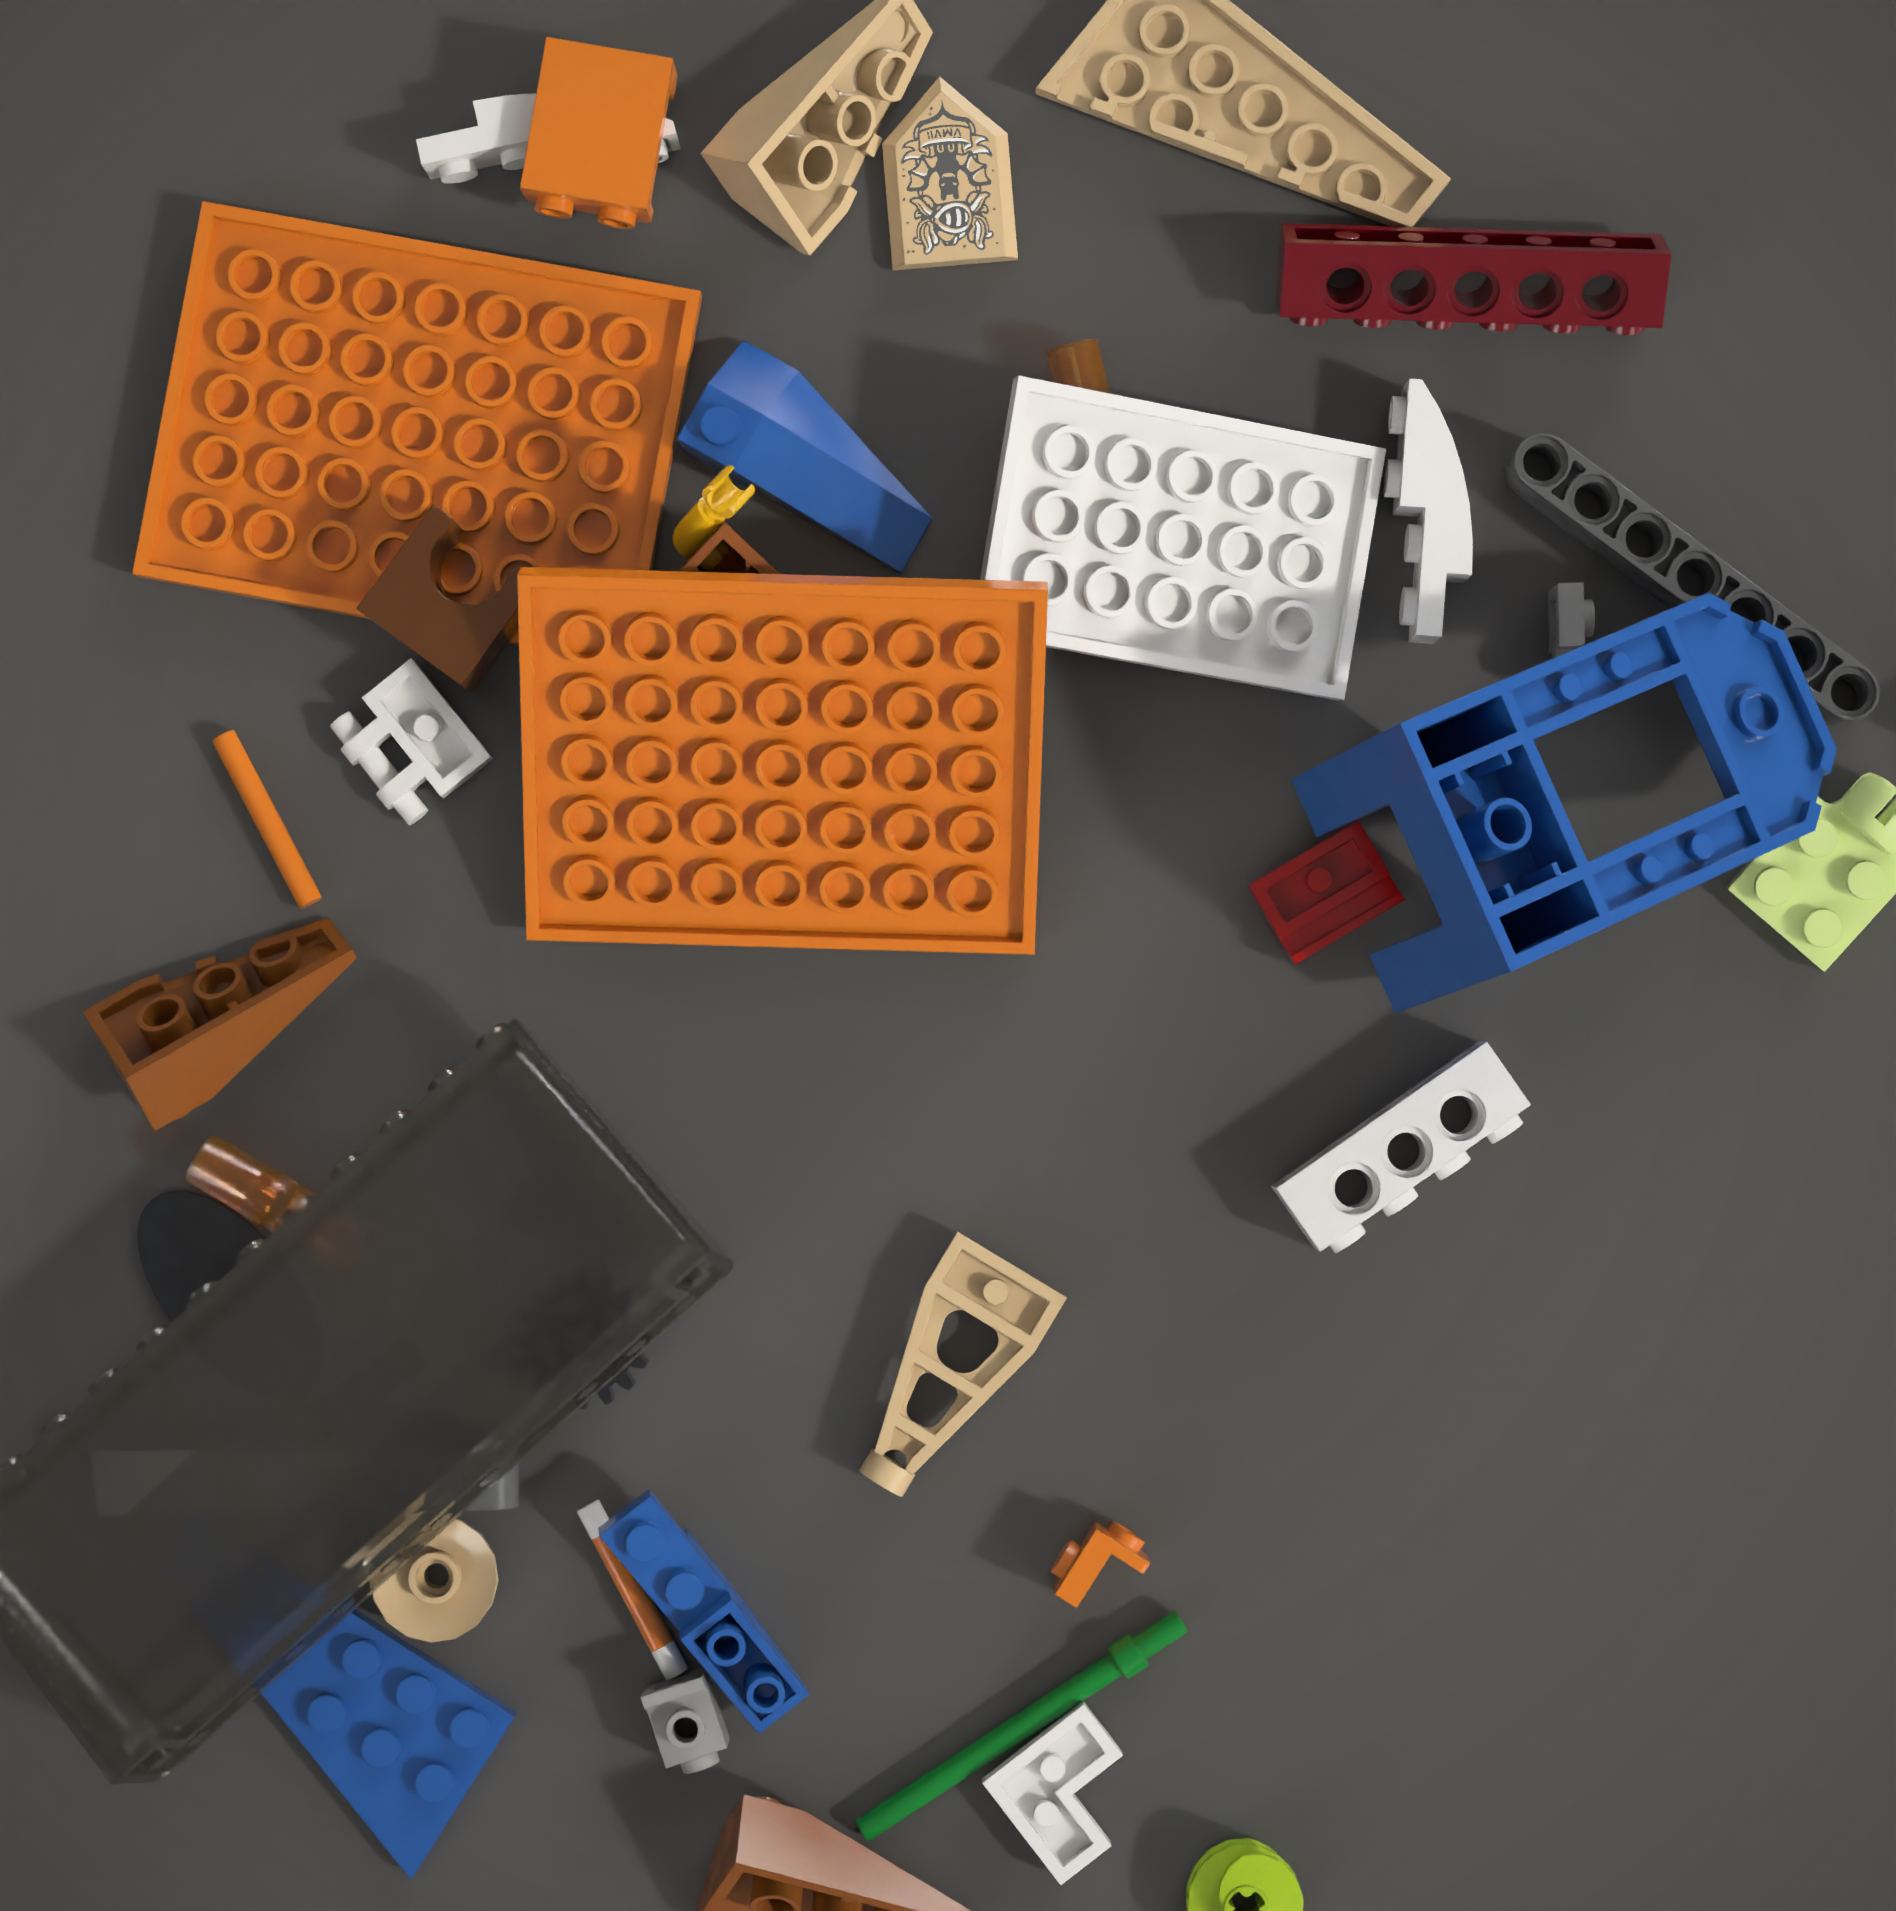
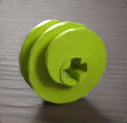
M1251 1838L1228 1839L1208 1849L1193 1866L1186 1886L1187 1911H1249L1242 1905L1235 1909L1232 1896L1238 1891L1245 1897L1253 1894L1257 1905L1251 1911H1303L1304 1899L1302 1891L1290 1865L1269 1846Z

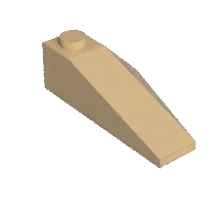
M874 0L742 106L700 153L731 199L801 254L810 256L849 211L857 194V191L851 187L866 156H875L882 141V138L876 133L891 102L902 99L933 34L913 0Z

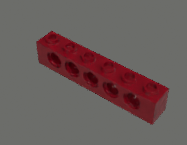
M1281 223L1276 300L1280 317H1290L1291 322L1304 326L1323 325L1327 323L1328 318L1353 319L1355 324L1369 328L1386 327L1391 324V320L1416 321L1418 326L1434 330L1449 329L1454 326V322L1479 323L1484 329L1500 332L1515 330L1517 324H1537L1555 333L1578 332L1581 326H1605L1606 330L1615 334L1637 335L1641 334L1644 328H1663L1672 253L1662 234ZM1340 268H1353L1360 273L1356 282L1346 288L1333 287L1327 283V280L1334 271ZM1413 269L1423 274L1419 284L1411 289L1399 290L1391 286L1393 278L1401 271ZM1478 271L1487 275L1484 283L1474 291L1463 292L1455 288L1457 280L1465 273ZM1543 273L1550 276L1547 285L1537 293L1527 294L1518 290L1521 282L1531 274ZM1607 275L1613 278L1611 286L1602 294L1592 296L1582 292L1585 284L1595 276Z

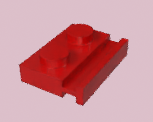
M1359 820L1247 885L1278 940H1280L1288 953L1293 965H1296L1405 900L1391 879V874Z

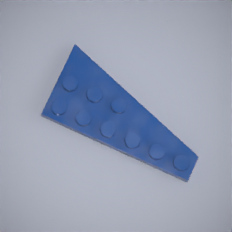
M190 1514L158 1564L159 1567L408 1877L412 1879L517 1715V1712L209 1514Z

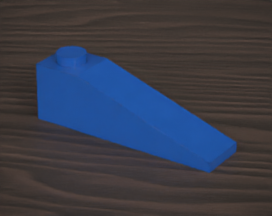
M744 340L710 380L677 437V441L684 453L718 472L724 467L732 465L734 470L729 474V478L747 488L752 484L755 487V493L899 574L903 573L932 521V517L798 370Z

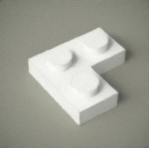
M1084 1701L1065 1713L982 1778V1784L1060 1885L1111 1847L1110 1839L1074 1793L1123 1756L1122 1750Z

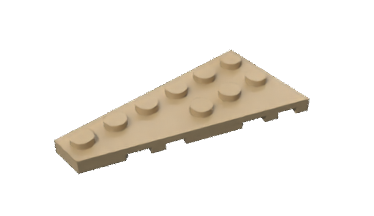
M1107 0L1036 87L1035 94L1388 226L1414 227L1451 180L1448 175L1230 0Z

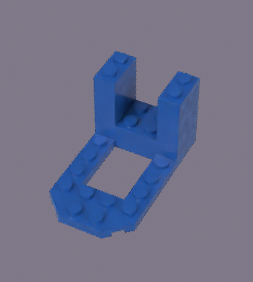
M1707 593L1399 723L1292 778L1291 781L1316 837H1320L1390 806L1442 921L1369 955L1394 1012L1398 1013L1510 973L1815 831L1822 807L1816 803L1823 776L1831 773L1837 748L1785 632L1762 619L1753 623L1730 611V603ZM1672 680L1725 799L1587 861L1533 740Z

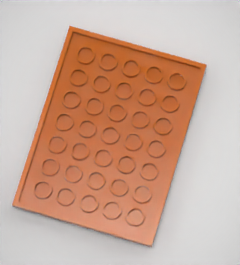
M202 201L132 574L145 579L369 619L356 608L433 504L449 515L463 529L460 541L448 551L441 566V584L448 599L458 604L475 605L491 599L502 589L508 574L519 567L652 571L702 293L700 290ZM519 630L508 644L519 646Z
M520 567L517 574L526 940L1035 955L1048 582Z

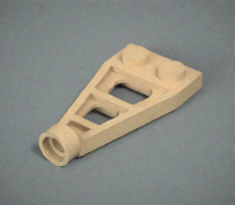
M957 1231L924 1286L876 1447L871 1449L859 1471L881 1487L903 1497L916 1475L915 1472L1034 1354L1067 1297ZM956 1310L966 1311L994 1328L998 1335V1345L995 1351L977 1369L967 1373H959L947 1367L941 1362L937 1354V1342L944 1320L948 1314ZM924 1373H932L956 1388L958 1394L956 1401L946 1414L932 1427H923L910 1419L907 1414L908 1401L919 1377ZM889 1450L901 1451L906 1457V1466L885 1453Z

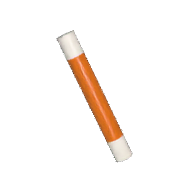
M597 1499L580 1508L576 1512L666 1680H670L688 1669V1666L653 1600L599 1536L598 1528L609 1520L600 1500Z

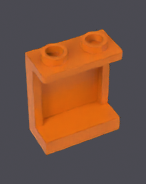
M546 37L520 185L526 201L535 204L534 210L536 212L564 219L572 218L573 211L597 214V221L599 223L620 229L635 228L636 221L652 223L654 209L651 200L669 99L674 100L678 77L673 58Z

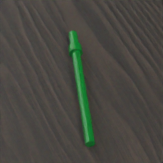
M1174 1610L1136 1636L1132 1637L1130 1633H1127L1107 1646L1110 1653L857 1818L856 1823L863 1836L868 1841H871L1122 1675L1129 1679L1150 1665L1147 1660L1148 1658L1189 1632L1179 1614Z

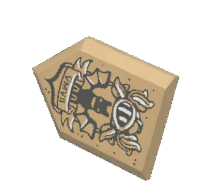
M939 76L882 143L893 271L1018 260L1008 133Z

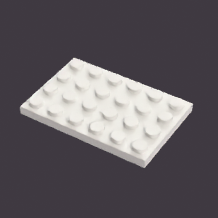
M1017 376L1013 378L980 580L1048 582L1046 647L1331 700H1344L1386 449Z

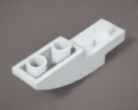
M536 93L505 95L475 100L473 105L478 126L416 139L421 165L431 180L440 178L442 183L452 184L471 180L478 176L477 169L502 164L506 170L523 169ZM667 118L665 119L658 163L664 162L669 158L668 152L681 149L674 122Z
M1409 378L1401 390V396H1392L1390 400L1388 434L1398 435L1397 459H1387L1383 495L1384 497L1394 498L1392 515L1417 517V524H1408L1406 528L1404 561L1414 563L1413 586L1403 587L1399 623L1400 625L1410 626L1408 642L1434 644L1442 637L1446 582L1464 583L1472 576L1473 536L1471 513L1461 462L1453 437L1440 408L1422 379Z

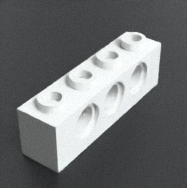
M1477 1042L1275 1182L1271 1187L1314 1249L1321 1252L1330 1246L1334 1253H1338L1366 1233L1361 1223L1382 1209L1386 1216L1389 1217L1414 1201L1419 1195L1413 1187L1431 1174L1435 1173L1439 1180H1443L1462 1168L1471 1160L1466 1150L1487 1137L1491 1144H1494L1519 1128L1523 1121L1518 1114L1531 1106V1104L1488 1042ZM1454 1096L1463 1098L1471 1109L1469 1124L1464 1130L1457 1133H1451L1446 1130L1440 1119V1111L1443 1104ZM1407 1132L1417 1140L1419 1156L1412 1166L1406 1169H1397L1389 1161L1387 1154L1388 1145L1396 1135ZM1357 1169L1366 1178V1195L1357 1204L1343 1205L1335 1194L1336 1180L1343 1172Z

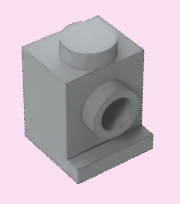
M701 1667L680 1674L670 1680L665 1679L647 1685L640 1698L644 1710H647L665 1768L680 1764L683 1774H690L717 1764L720 1761L717 1751L727 1748L730 1737L707 1671ZM683 1717L691 1718L698 1726V1733L694 1737L683 1738L676 1733L675 1722Z

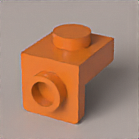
M1094 1521L1080 1544L1070 1539L1055 1560L1050 1570L1052 1574L1058 1577L1053 1584L1055 1595L1077 1608L1111 1554L1144 1574L1150 1565L1148 1555L1140 1550L1145 1541L1116 1521H1112L1108 1529Z

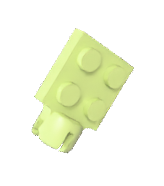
M1869 772L1862 775L1840 800L1829 804L1817 797L1816 803L1822 807L1815 831L1748 861L1726 886L1731 893L1824 972L1896 894V798L1877 819L1875 818L1896 794V787L1885 778Z

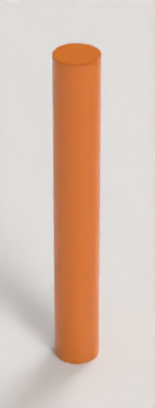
M235 730L217 736L212 740V743L299 909L314 904L322 899V896Z

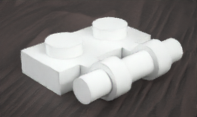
M412 658L362 697L377 716L375 720L363 728L352 713L348 711L330 725V728L344 744L341 752L352 765L358 763L380 789L376 793L380 801L388 810L395 808L409 826L417 822L428 812L427 807L414 792L426 780L429 781L442 798H445L493 760V757ZM391 736H393L413 761L400 773L379 749L381 744Z

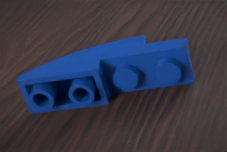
M650 1489L646 1490L598 1528L601 1539L676 1627L682 1643L758 1734L810 1695L807 1687L721 1570L688 1529L683 1530Z

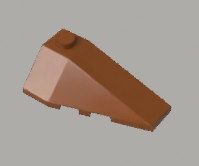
M325 918L256 941L248 955L227 962L219 963L216 955L195 961L196 972L166 982L163 981L159 973L140 979L84 1010L83 1014L132 1097L154 1131L170 1122L186 1116L191 1110L212 1099L348 968L357 957L352 947L331 920Z

